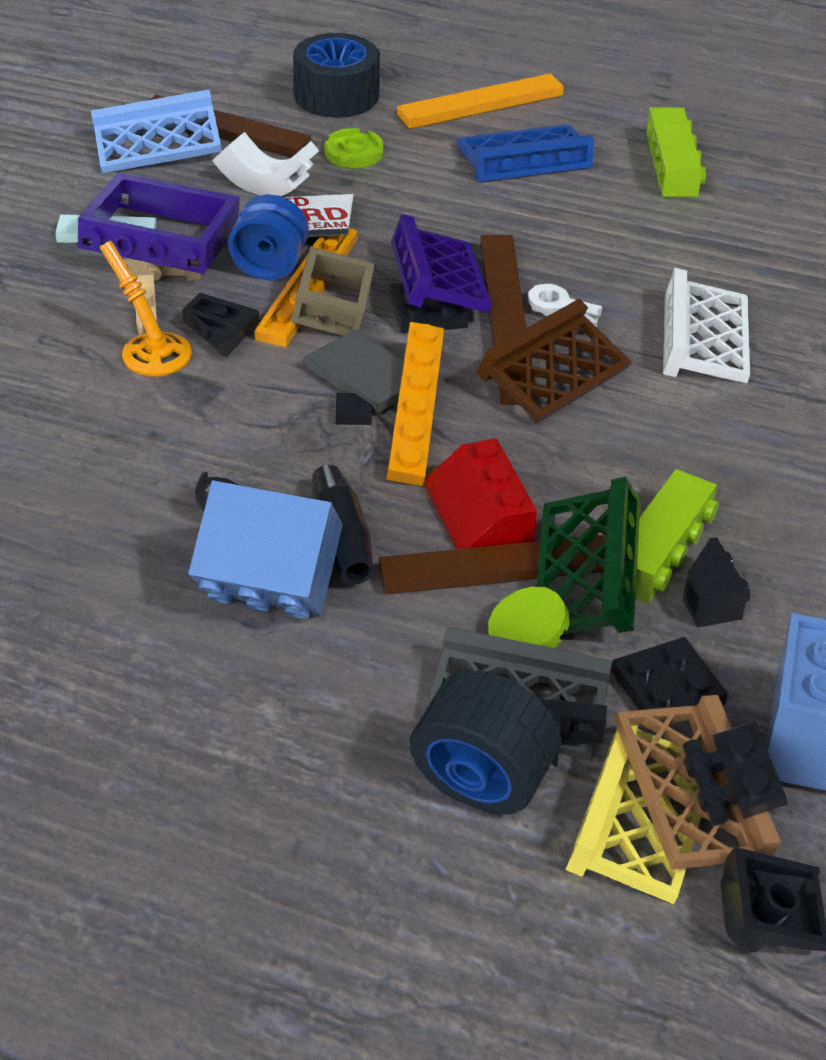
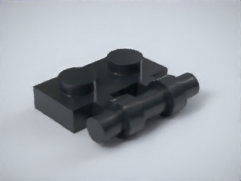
M755 721L712 735L716 751L710 753L703 751L700 741L697 739L689 740L683 744V750L686 755L684 760L686 771L689 777L695 779L699 790L697 794L698 803L701 810L708 813L712 825H721L727 822L729 816L725 808L736 804L740 808L743 819L788 805L785 792ZM725 770L730 784L723 787L716 785L713 773Z

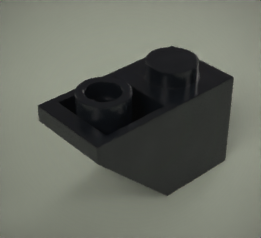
M717 537L709 538L687 573L683 602L698 628L743 619L746 602L750 599L747 581L739 576L734 567L731 554L728 551L725 552Z

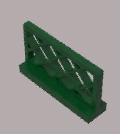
M626 476L611 479V486L608 490L544 503L536 587H546L549 589V583L560 572L569 577L556 591L569 611L570 625L567 632L564 630L563 634L614 626L618 633L634 631L641 499ZM608 504V509L597 520L589 516L598 505ZM570 511L573 513L560 528L554 525L555 514ZM582 521L591 525L577 540L569 535ZM601 532L606 536V541L593 553L586 546ZM565 540L571 546L557 560L554 559L552 551ZM581 552L588 559L573 573L566 566ZM599 565L604 568V573L591 586L583 579ZM577 585H580L586 592L570 606L564 599ZM595 598L602 602L601 614L583 616L581 614Z

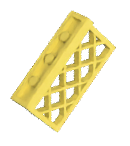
M638 725L631 726L634 734L649 743L654 739L655 735L637 729ZM616 730L565 870L583 877L586 869H590L674 904L679 895L686 868L671 870L654 824L650 822L642 807L646 806L643 796L636 798L629 788L627 782L636 780L633 770H631L632 766L619 732ZM662 738L656 745V747L676 759H679L684 751L672 742ZM659 762L646 765L648 770L654 774L665 771L670 773L671 769ZM677 773L673 777L677 785L676 787L694 796L695 791L698 789L696 784L688 782L686 778ZM663 793L660 797L662 807L681 817L669 802V799L672 798ZM631 811L640 827L624 832L615 816ZM692 811L688 814L685 821L699 828L702 816ZM677 832V836L682 842V845L678 846L680 853L691 852L694 841ZM647 837L656 854L640 858L630 841ZM620 845L629 862L619 865L602 858L604 849ZM663 863L672 878L670 885L653 879L647 867Z

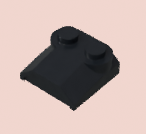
M734 847L726 857L723 877L720 883L725 929L732 942L749 952L762 951L768 944L826 952V919L818 876L820 874L819 867Z

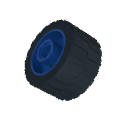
M346 33L318 34L300 42L293 51L294 97L296 103L310 113L333 118L351 117L370 110L373 105L377 104L380 90V52L377 46L364 37Z
M461 670L459 673H452L443 681L410 735L409 749L417 768L444 795L490 814L508 815L522 811L531 802L559 750L561 736L559 735L558 723L553 719L554 716L548 707H545L536 695L527 691L522 685L499 674L489 673V671Z

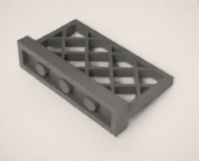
M447 626L443 639V651L425 711L443 681L448 678L447 670L449 664L468 668V670L472 671L483 670L489 671L492 674L508 676L511 681L522 685L527 691H529L528 687L536 683L550 685L555 693L543 699L573 702L569 696L580 691L596 695L595 703L593 704L604 705L610 683L612 660ZM561 739L559 754L591 760L595 742L584 745Z

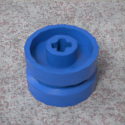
M264 194L253 197L244 205L228 238V252L233 262L244 273L256 279L272 281L284 278L293 271L309 236V224L303 211L294 202L282 196Z

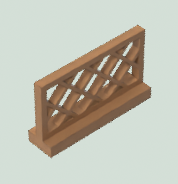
M718 695L702 696L696 706L617 712L614 718L615 725L671 870L725 864L726 857L733 848L713 838L719 827L737 838L740 845L739 848L771 856L775 854L781 844V840L768 811L743 819L738 804L727 807L725 809L729 816L728 821L721 825H714L709 835L686 822L685 819L691 810L709 821L710 819L708 813L700 808L697 800L698 789L694 796H691L670 783L677 773L696 784L695 779L689 777L683 763L686 759L685 752L683 751L679 759H676L656 747L661 737L683 749V744L692 739L670 728L669 725L671 722L689 721L694 734L692 739L700 741L703 751L707 753L716 751L712 735L732 729ZM643 725L655 732L656 736L649 743L634 734L631 726ZM648 757L671 769L665 780L648 770L645 763ZM725 770L712 774L716 785L723 787L730 784ZM663 793L686 807L681 817L662 807L660 797ZM677 832L702 845L700 850L697 852L680 853L675 840Z

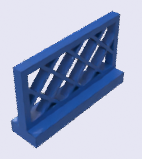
M569 124L457 138V147L475 167V178L478 182L593 167L594 138L590 134L580 136Z

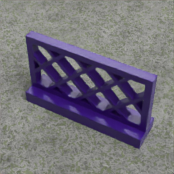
M401 214L391 240V245L408 303L422 307L425 297L489 312L492 303L470 243L417 229L413 216Z

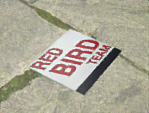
M354 194L284 197L294 202L303 211L309 224V236L348 234Z

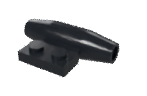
M323 465L317 468L312 475L313 499L331 502L343 526L334 564L346 582L360 584L367 581L372 576L374 570L371 535L358 497L340 469L334 465Z

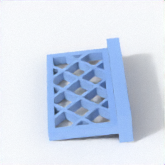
M209 90L91 111L102 174L222 152ZM186 129L195 132L189 139L181 136ZM157 134L165 137L159 144L150 141ZM203 136L214 140V142L205 144L198 143ZM126 140L135 143L129 150L121 146ZM173 142H176V143H179V144L182 145V146H181L180 148H178V149H172V150H171V149L167 148V147L170 146ZM143 147L152 150L149 154H138ZM114 152L122 155L117 160L106 161Z

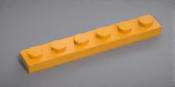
M410 322L386 480L423 487L444 328Z

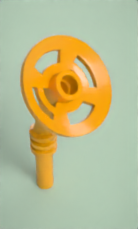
M112 240L103 244L99 248L120 281L118 286L124 288V295H128L127 301L133 302L146 333L130 339L123 347L122 359L125 366L137 374L153 377L166 376L180 371L190 362L192 357V349L189 342L180 335L160 330L144 295L146 290L145 288H140L142 286L141 282H136L138 279L137 275L131 274ZM173 352L180 354L177 358H175L172 361L166 363L161 362L162 360L170 356ZM137 354V356L140 359L147 361L149 363L141 362L135 359L132 355Z

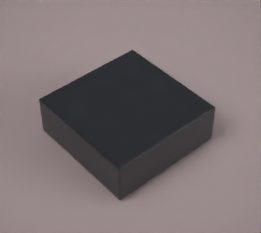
M336 393V425H372V404L355 393Z

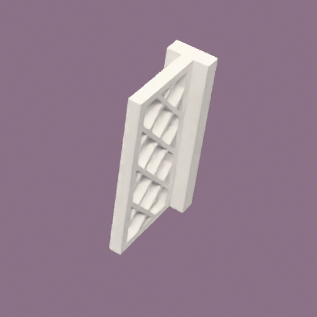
M674 268L665 292L663 374L677 377L679 369L682 368L747 384L750 378L748 295L687 281V271ZM693 295L701 296L704 300L699 301ZM724 302L738 305V307L731 309ZM714 307L721 314L715 315L708 308ZM697 312L705 320L699 321L692 314ZM729 320L737 327L732 329L725 321ZM713 326V327H715L721 334L715 335V334H714L710 329H708V328ZM697 332L705 340L699 341L692 334ZM730 340L738 348L732 349L725 341ZM713 346L722 354L716 356L708 348ZM698 353L705 361L691 358L690 355ZM731 361V362H732L733 364H735L739 369L733 368V367H729V366H728L726 363H724V362Z

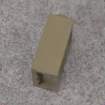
M310 247L291 322L342 336L353 330L359 332L375 264ZM311 277L359 290L357 303L308 290ZM323 316H329L330 319H325Z

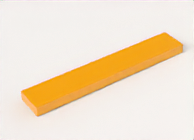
M549 73L397 106V115L409 129L559 97L563 95L564 86Z
M348 228L347 235L319 236L312 247L347 256L358 240V230ZM308 253L255 329V340L287 348L301 327V324L291 322ZM311 277L308 290L322 294L329 282Z

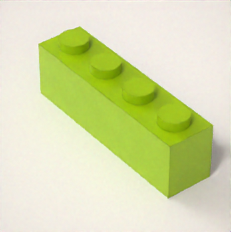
M649 107L646 135L662 197H698L700 185H704L706 181V168L701 166V151L696 150L697 138L695 134H692V120L687 118L685 108Z
M675 469L640 516L636 599L649 604L658 590L663 592L667 588L674 567L680 568L683 565L688 553V547L690 544L696 545L704 529V524L706 522L711 523L719 508V502L715 501L717 484Z

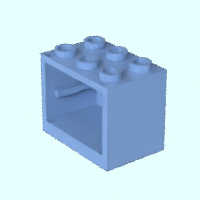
M212 480L188 575L199 586V590L208 594L207 598L218 603L231 604V600L236 599L246 601L247 607L259 611L268 612L272 606L286 609L285 614L295 618L309 619V614L321 616L343 524L331 502Z
M791 613L774 684L766 749L780 781L825 791L826 619Z

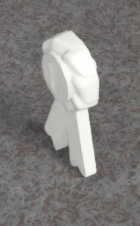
M554 284L536 285L528 293V302L532 310L540 312L544 316H549L575 301L569 298L564 288ZM584 302L589 307L584 316L597 327L602 306Z

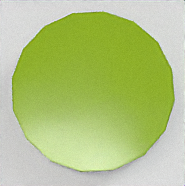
M357 128L337 130L328 136V141L325 140L324 154L327 160L344 168L369 167L379 162L384 153V142L379 135L373 131H368V134L360 133V129Z
M527 587L516 590L506 596L493 609L488 621V633L491 636L556 648L561 642L560 636L564 630L567 632L569 628V611L558 593L546 587Z

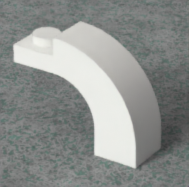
M244 132L212 161L231 182L245 191L257 195L271 194L283 196L293 191L310 176L307 172L313 165L310 159L319 150L311 141L292 158L277 160L264 154Z

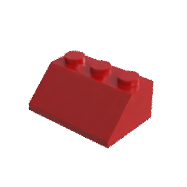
M497 438L462 444L424 480V486L455 549L534 542L537 509Z

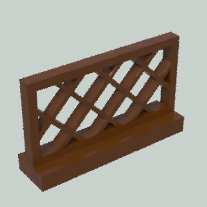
M579 298L488 349L476 374L484 382L493 378L538 424L626 370L631 361L584 316L589 307ZM581 329L591 339V342L576 339L575 332ZM553 345L569 347V355L553 352ZM576 349L591 352L592 360L576 357ZM599 354L609 356L616 364L610 365L599 362ZM530 358L546 360V369L531 366ZM553 362L568 365L570 374L554 371ZM577 368L591 370L593 378L577 376ZM512 371L523 374V382L513 381L506 372ZM530 376L547 379V388L530 384ZM554 381L570 384V392L555 390ZM531 395L547 398V406L540 409L531 399Z

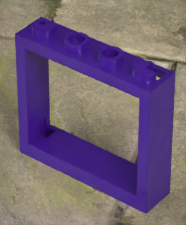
M118 172L78 217V248L102 253L99 247L112 240L121 257L205 274L228 241L231 231L238 220L240 197ZM122 193L128 194V199L122 198ZM120 207L208 225L201 237L197 238L109 219ZM200 258V265L191 264V260L197 261Z

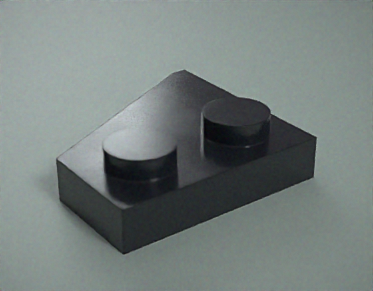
M200 292L182 310L183 321L221 355L226 357L231 354L259 322V310Z

